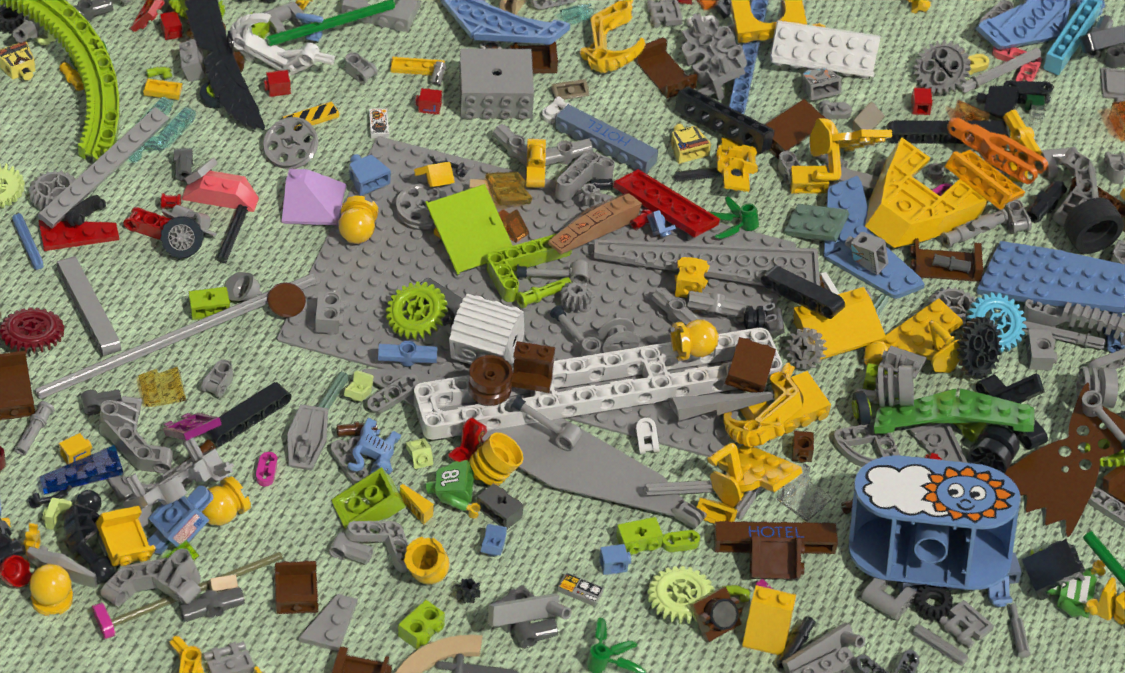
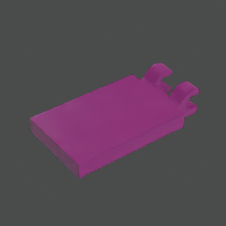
M198 412L193 415L186 413L180 416L182 420L176 423L172 421L164 423L163 426L165 428H163L165 436L169 438L173 437L187 441L222 425L220 418Z

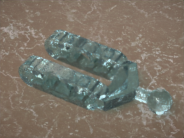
M162 97L147 114L156 107L167 116L173 108V100ZM189 107L183 108L161 132L158 138L152 136L129 160L132 162L140 161L144 150H164L166 147H170L192 124L196 111Z

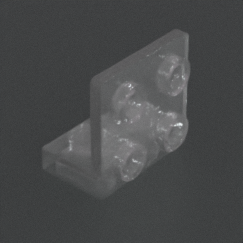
M804 463L801 465L802 474L780 488L776 500L803 520L809 521L831 502L832 497L809 481L811 467Z

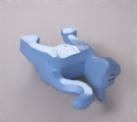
M367 418L361 429L360 439L353 449V457L357 464L349 462L348 468L355 472L364 468V459L361 454L376 460L372 465L369 475L381 467L390 475L393 471L390 459L394 453V444L399 441L401 434L393 431L388 438L383 440L378 437L380 430H372V427H375L377 422Z

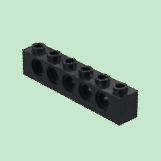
M689 86L678 91L674 110L682 116L695 120L696 123L722 134L725 138L738 142L741 146L754 147L758 154L771 149L774 129Z

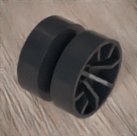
M996 424L987 425L983 428L977 441L968 453L969 462L992 467L1005 474L1011 461L1020 449L1019 440L1006 427Z

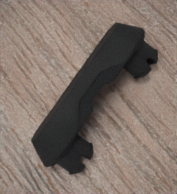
M99 195L90 196L68 211L65 215V220L71 226L81 225L85 222L86 216L91 215L97 209H104L106 201L100 199Z

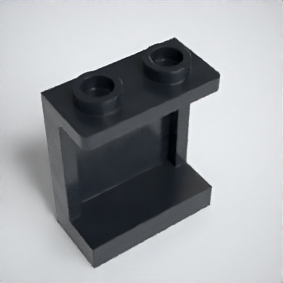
M1066 539L1021 559L1040 600L1048 598L1046 591L1074 578L1080 577L1081 581L1085 580L1083 573L1086 570L1081 560L1077 562L1075 558L1079 556L1074 545L1070 546Z

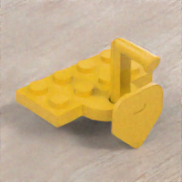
M817 119L809 138L810 151L814 157L828 154L829 173H821L815 170L812 174V179L820 181L839 180L841 178L840 149H844V152L855 151V149L865 148V146H873L875 143H883L885 139L892 137V130H858L851 133H838L836 126L830 119Z
M938 298L886 334V340L881 342H884L888 348L893 346L927 357V360L931 361L935 372L950 373L954 371L960 361L957 358L960 351H956L960 347V344L957 343L959 339L953 341L954 336H951L950 333L962 326L963 321Z
M729 443L707 458V461L712 466H717L718 463L719 469L727 472L724 475L714 471L711 473L710 479L713 490L722 502L732 508L736 507L742 500L744 492L758 487L776 492L802 474L801 466L754 446L747 447L742 445L737 449L734 443Z

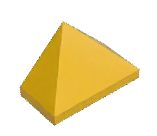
M699 498L697 508L706 513L705 521L715 524V521L735 522L738 510L722 502Z

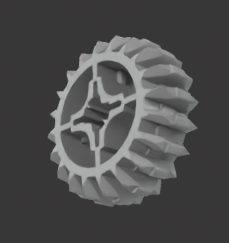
M54 169L53 172L40 173L39 177H34L29 187L31 203H33L35 208L38 207L42 211L76 179L74 176H70L69 172L64 174L62 170L56 172Z
M948 286L946 289L941 287L939 291L935 290L931 294L927 306L939 298L962 319L963 325L959 327L963 330V327H966L967 321L971 322L965 319L968 315H972L967 310L973 308L971 303L975 302V297L970 296V292L965 293L964 289L958 290L956 287L951 289Z

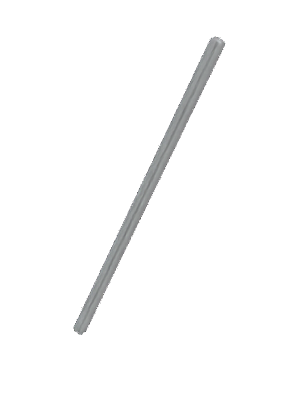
M311 273L289 283L297 285L302 290L317 282L316 277ZM269 291L35 389L36 395L39 399L45 398L268 304Z

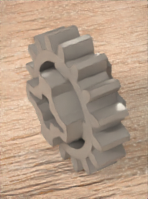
M804 328L803 330L797 329V334H791L793 339L787 340L790 347H786V350L790 351L787 357L793 358L790 362L791 364H796L797 368L809 370V368H816L815 363H822L820 358L826 357L823 351L827 350V347H823L826 340L820 339L822 337L821 333H817L815 329Z

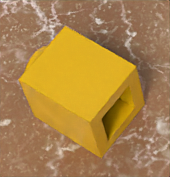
M81 433L59 442L60 455L70 468L91 458L92 445Z

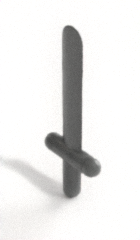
M462 653L456 655L455 663L436 662L437 669L454 671V673H519L514 669L464 663V655Z

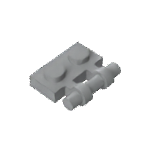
M649 0L647 2V10L651 14L650 20L655 28L660 27V22L662 21L665 22V26L683 24L677 0H659L658 3Z
M965 600L950 610L949 616L952 619L949 620L943 616L939 620L948 633L951 632L958 638V642L962 645L965 644L968 648L973 647L975 644L970 637L973 636L979 641L989 634L994 627L991 622ZM960 624L965 629V631L962 632L957 627V625Z
M244 641L240 643L232 642L229 643V646L219 649L217 647L211 648V651L203 653L204 660L208 661L207 665L210 673L254 672L255 666L249 651L246 650Z

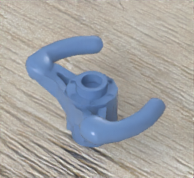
M296 13L295 15L303 25L312 22L322 23L324 20L322 16ZM323 30L306 35L305 39L319 42V39L322 38Z

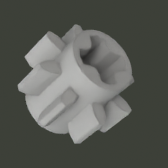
M584 184L583 189H578V201H582V204L585 206H594L595 201H600V189H596V186L593 184Z

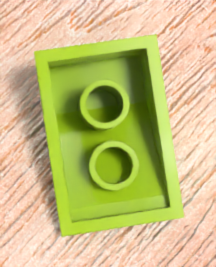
M382 467L331 499L345 529L353 521H380L390 518L406 507L392 478Z

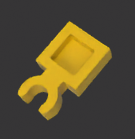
M29 523V532L26 531L24 546L26 554L29 547L37 549L40 547L41 537L37 524Z

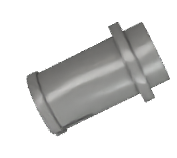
M436 61V64L433 65L434 71L430 82L434 84L436 77H438L436 85H441L444 71L447 68L445 63Z

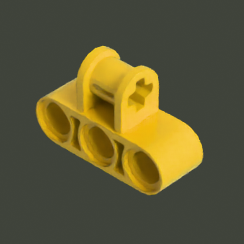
M527 139L526 187H545L546 139Z

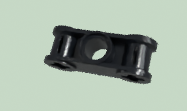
M1008 80L1003 84V86L1019 87L1017 103L1025 104L1027 94L1045 96V104L1051 101L1050 94L1054 89L1053 84L1047 81Z

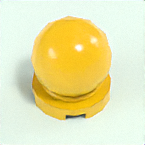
M351 196L347 198L346 202L342 203L341 217L338 225L339 233L346 241L360 244L370 239L375 231V221L379 212L376 203L365 200L364 196Z
M704 319L693 320L686 326L683 322L672 324L674 331L671 332V344L673 351L678 352L679 356L676 357L678 361L688 360L690 355L703 358L710 355L718 345L719 335L712 323Z
M227 476L222 479L220 486L215 485L207 489L213 494V500L202 511L209 519L207 523L216 526L225 525L236 517L237 512L244 514L251 509L249 497L244 498L240 491L243 487L233 476Z
M419 537L407 546L404 562L418 582L434 585L446 577L449 570V557L438 540L435 538Z
M55 564L42 565L31 576L29 586L33 608L39 614L45 616L57 613L63 614L72 605V581L68 572L63 567Z

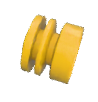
M493 433L471 455L470 466L476 476L488 485L494 483L499 486L522 464L524 458L519 445L512 438L503 433Z

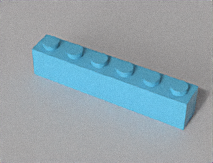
M1083 0L1047 53L1044 70L1060 75L1080 45L1078 37L1087 34L1099 17L1103 1Z

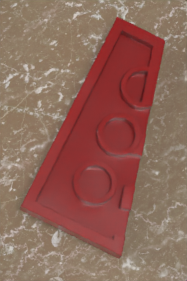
M38 220L44 251L119 240L116 222L85 221L81 225L71 226L67 221H60L54 228H51L42 220Z

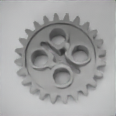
M943 40L941 45L938 41H936V46L930 43V49L924 47L925 53H919L921 59H915L918 64L914 65L915 70H917L914 72L917 77L916 80L922 88H931L933 95L937 91L940 96H942L943 91H946L947 95H949V90L951 89L955 93V87L962 88L960 83H967L964 77H970L969 72H967L971 70L969 65L971 61L967 59L969 55L965 53L963 47L960 48L958 43L954 46L952 41L948 45L945 40ZM947 54V56H946L945 58H943V59L940 58L941 55ZM932 58H936L953 78H950L942 68H939L938 63ZM929 66H934L933 69L927 70ZM953 66H959L956 70H951ZM945 77V79H944L943 81H941V82L938 81L939 78Z

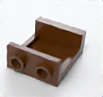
M556 41L550 45H518V42H513V45H510V49H531L533 74L557 73L558 55Z
M739 337L724 384L750 393L763 392L776 349L766 344L754 342L748 338Z
M516 341L513 353L512 387L550 393L553 380L555 347Z
M750 537L749 577L800 579L801 575H804L805 569L804 563L801 562V554L805 552V544L801 542V537Z
M316 561L276 562V614L318 613Z
M340 646L332 673H392L393 665L389 664V656H385L384 662L348 655V648Z

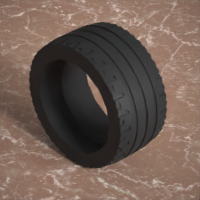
M1101 197L1084 201L1068 214L1064 222V230L1069 240L1079 252L1085 254H1092L1106 249L1120 237L1124 228L1123 219L1115 206L1108 199Z

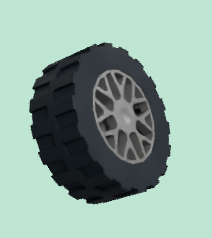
M179 216L169 220L164 225L160 237L166 252L178 258H187L197 253L204 239L201 226L196 220L187 216Z

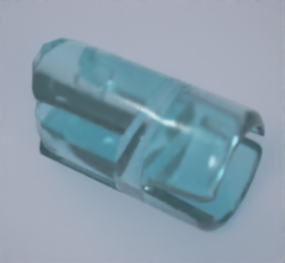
M584 3L561 9L560 14L564 22L572 25L591 20V17L594 15V9L589 8L592 6L591 3Z

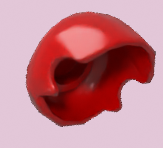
M11 555L5 558L0 566L2 581L12 587L27 585L33 574L30 572V563L19 555Z

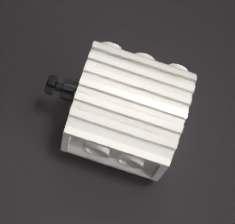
M466 294V297L463 298V302L460 304L457 315L450 319V315H445L442 320L444 326H447L449 323L452 329L449 338L451 358L472 364L473 361L484 355H495L504 358L513 366V353L516 341H523L525 331L523 311L517 307H509L498 301H490L478 295Z

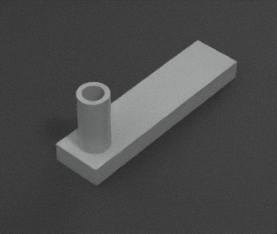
M554 593L489 604L488 625L495 627L552 616L568 619L572 612L569 607L559 604L560 595Z
M843 623L784 660L782 663L785 672L791 673L845 646L862 648L865 645V638L854 634L849 623Z

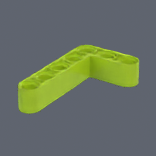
M553 234L490 252L487 256V272L501 298L506 302L516 301V293L519 291V281L513 272L517 271V264L519 266H527L528 268L570 256L572 250L560 254L548 245V241L556 235Z

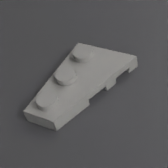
M930 423L910 429V434L929 453L938 454L945 461L968 463L949 423Z
M337 594L299 637V642L339 651L356 609L358 599Z

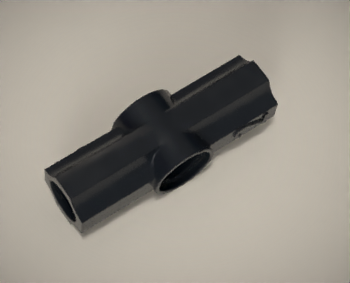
M1060 180L1054 181L1045 191H1040L1033 205L1026 211L1031 222L1039 223L1048 212L1051 213V210L1056 208L1058 201L1067 191L1064 182Z

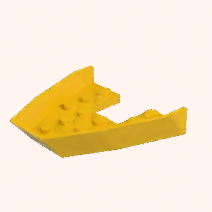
M902 137L883 165L870 197L865 222L867 229L884 239L893 248L913 244L915 238H919V242L930 240L940 236L943 232L948 233L959 225L976 220L983 213L988 203L987 199L961 179L955 182L941 196L916 180L913 176L929 162L930 157Z

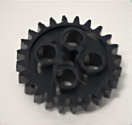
M971 318V322L967 321V327H963L964 333L959 334L962 339L957 341L960 344V347L956 350L960 351L957 358L961 359L958 365L963 366L961 371L965 372V376H969V378H987L988 374H992V369H996L995 362H999L997 356L1001 355L999 348L1002 345H999V341L1002 338L998 337L1000 330H996L998 325L994 324V321L990 320V318Z

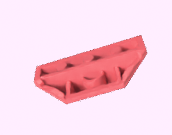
M210 170L204 176L186 186L182 200L237 209L238 205L241 204L248 207V211L254 212L259 197L245 176Z

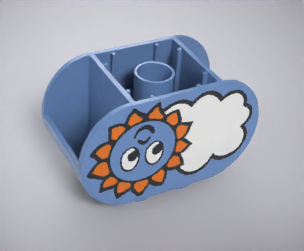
M900 455L875 459L864 465L855 478L849 537L851 559L866 574L884 580L969 590H980L995 586L1008 575L1011 568L1020 505L1019 490L1007 475L992 467L981 464Z

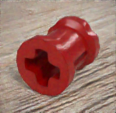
M161 194V210L162 208H174L176 205L181 206V194H177V196Z

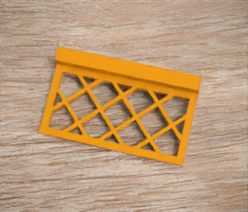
M972 150L962 153L953 152L945 165V168L1000 210L1004 209L1007 203L1023 197L1026 193Z

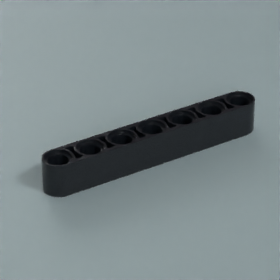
M894 120L886 126L887 130H892V137L888 138L892 144H897L901 137L910 144H964L960 139L949 133L947 129L949 120ZM964 120L970 124L979 125L989 132L1006 135L1010 138L1008 126L1004 121Z

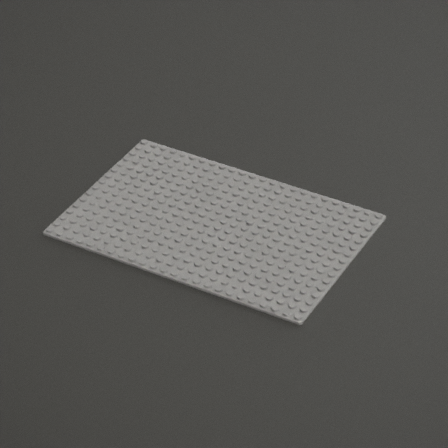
M377 137L368 155H373L391 170L390 184L362 195L365 197V200L371 203L374 201L378 206L379 212L375 221V231L368 241L354 244L349 243L341 236L338 223L332 226L309 274H314L317 283L302 289L306 298L304 309L294 317H287L277 337V341L280 343L377 369H416L443 379L469 375L471 364L451 358L449 338L452 329L449 323L447 326L436 324L438 332L430 329L432 336L425 332L424 339L418 334L416 340H414L412 334L408 340L405 337V333L400 337L398 334L399 330L394 333L393 327H389L385 311L389 307L387 302L393 301L390 296L397 295L396 290H402V285L408 287L410 282L415 285L417 281L421 283L425 278H431L461 298H465L466 294L478 295L490 301H498L509 307H517L524 313L525 331L522 342L555 347L554 361L581 357V344L560 321L550 316L551 310L557 305L563 306L566 317L585 338L595 337L599 339L598 330L605 322L623 317L633 321L635 325L634 333L640 339L638 347L671 342V332L674 331L672 324L674 322H671L668 319V313L652 300V294H654L656 289L662 287L675 297V275H678L679 272L594 258V240L572 249L570 256L528 267L535 269H570L571 263L576 260L587 262L589 265V282L587 286L592 290V302L587 309L583 308L581 312L578 309L572 311V308L566 309L565 305L561 304L560 292L542 298L539 303H531L524 309L520 308L517 300L506 302L501 298L487 272V264L457 275L442 239L434 235L435 228L417 229L406 225L399 219L396 213V199L399 193L406 187L414 184H428L426 175L415 176L414 169L432 165L431 155L434 156L436 161L446 160L455 164L464 163L463 169H468L464 177H459L455 173L456 169L452 168L455 183L439 186L449 196L468 190L470 179L493 181L491 198L512 245L557 234L584 210L592 206H585L582 204V201L579 202L578 192L567 201L558 200L555 197L556 181L545 179L544 188L526 187L525 173L384 137ZM354 184L347 198L351 196H360ZM416 193L409 194L412 197L418 196ZM428 193V194H427L428 196H431V197L436 196L435 193ZM599 193L600 201H595L594 205L615 196ZM404 204V205H401V207L404 208V209H407V208L410 207L409 205H405V204ZM641 205L638 216L641 214L642 210H647V208L643 205ZM418 216L411 217L413 220L420 219ZM665 220V228L673 226L672 223ZM630 223L597 238L601 240L796 248L795 242L746 231L739 228L740 231L732 236L717 239L714 237L716 234L732 227L721 223L697 237L690 236L682 229L676 227V229L671 231V235L661 238L660 235L653 236L649 223H646L638 230H634ZM526 276V278H519L518 292H526L531 287L539 288L565 277ZM704 276L708 280L705 289H702L704 294L718 293L725 295V298L745 301V310L747 305L753 306V309H756L757 306H763V310L766 304L775 303L776 306L779 294L768 290L762 285ZM318 291L341 292V300H345V309L341 311V314H344L343 326H339V333L316 332ZM408 303L404 306L403 311L407 310ZM688 308L699 319L712 323L718 334L746 330L744 327V314L742 318L728 315L715 316L707 314L706 311ZM404 341H412L418 346H437V363L416 362L412 366H403L399 361H378L379 344L400 345ZM600 341V342H601V353H604L603 350H602V348H603V342ZM725 360V361H719V362H713V363H707V364H701V365H695V366H689V367L671 369V370H667V371L670 372V374H672V373L684 372V371L687 370V369H693V368H699V367H705V366H707V367L720 366V365H722L723 363L732 362V360ZM643 375L556 388L555 391L563 392L572 390V388L610 384V382L632 378L633 380L641 379ZM733 389L703 395L746 393V391ZM530 393L520 394V398L531 397ZM518 395L510 396L508 399L516 398ZM668 400L564 418L638 438L636 430L638 421L642 418H650L655 422L659 444L706 457H711L715 452L726 446L730 440V436L724 427V414L717 415L715 411H711L679 421L676 413H673ZM740 409L731 411L733 419H737ZM652 438L644 439L652 442Z

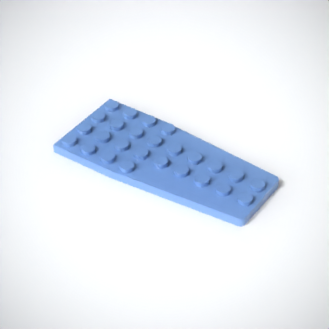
M1000 241L977 288V294H987L989 296L992 292L996 297L998 293H1001L1002 298L1007 295L1008 300L1014 299L1020 302H1026L1030 299L1033 300V304L1041 302L1042 305L1048 304L1065 307L1067 302L1072 303L1071 307L1081 304L1082 307L1090 306V309H1095L1096 307L1100 311L1125 313V264L1069 253L1063 250Z

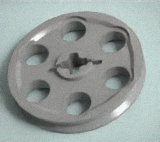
M288 117L279 120L269 128L264 138L263 147L266 156L273 164L283 169H295L305 165L313 158L318 148V136L314 127L307 120L299 117ZM297 124L303 125L301 130L294 131V127ZM279 128H285V132L283 134H276ZM307 136H313V140L311 142H304V139ZM271 144H278L275 150H269ZM299 152H306L303 158H297ZM281 156H288V159L285 162L279 161V158Z
M414 184L403 189L396 199V213L399 219L406 225L417 229L436 228L434 221L429 218L431 215L425 202H430V198H433L428 196V193H435L436 196L434 197H439V191H443V189L437 186L430 187L429 184ZM416 193L418 196L412 197L409 194ZM404 204H405V205H409L410 207L407 208V209H404V208L401 207V205H404ZM418 216L420 219L413 220L411 217Z

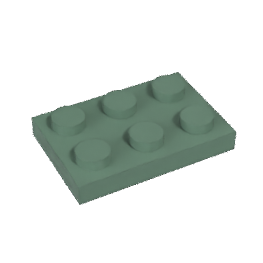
M797 204L784 231L787 236L836 242L849 216L848 209Z

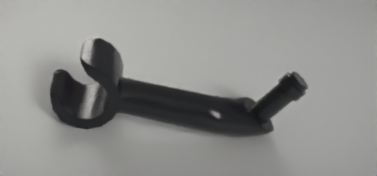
M433 155L430 156L433 164L449 162L446 160L436 161ZM450 162L451 168L456 169L455 173L459 177L466 175L468 169H463L464 163L455 164Z
M68 485L66 489H62L57 494L40 498L39 493H34L32 495L33 498H28L29 505L34 509L42 504L49 503L52 498L62 499L68 495L72 486Z

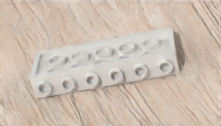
M777 20L770 59L773 64L778 66L788 64L793 68H801L802 66L808 67L810 70L826 68L833 73L842 72L846 76L856 74L861 78L874 77L875 74L873 70L881 37L879 35Z

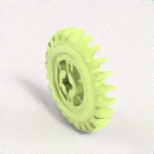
M7 163L3 169L0 164V207L5 208V205L10 206L12 202L18 201L17 198L22 196L25 186L23 175L20 174L19 170L15 172L14 166L8 170Z
M673 566L672 570L665 568V572L659 571L658 576L653 577L649 583L647 593L649 595L648 601L652 602L651 608L654 609L658 606L656 610L657 615L664 611L663 619L671 615V623L675 617H678L679 624L682 623L683 617L687 619L688 624L691 621V616L696 621L690 604L715 590L711 586L712 582L706 580L707 576L705 574L700 575L699 570L693 572L691 567L685 569V566H681L678 569L677 566ZM670 588L673 592H667V589Z

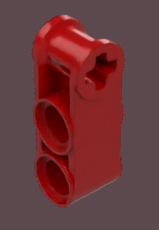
M134 207L131 210V215L123 223L132 232L161 240V231L171 218Z

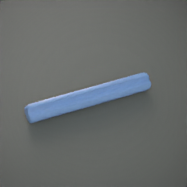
M14 214L12 216L13 223L34 269H42L44 267L43 260L22 214Z

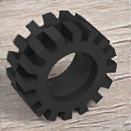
M6 3L5 6L0 5V32L3 31V33L7 34L8 31L9 34H13L12 31L23 24V18L25 17L23 12L18 13V9L13 11L12 6L7 8Z
M925 584L923 588L920 587L919 591H917L914 602L915 611H918L920 617L924 615V620L930 618V622H934V619L939 622L943 616H949L953 604L951 592H946V587L941 589L940 586L930 585L928 587ZM935 599L938 600L941 603V605L932 606L928 604L926 600Z

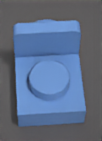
M660 210L647 215L653 236L660 235L662 238L671 235V231L676 229L675 225L665 228V218L660 213Z

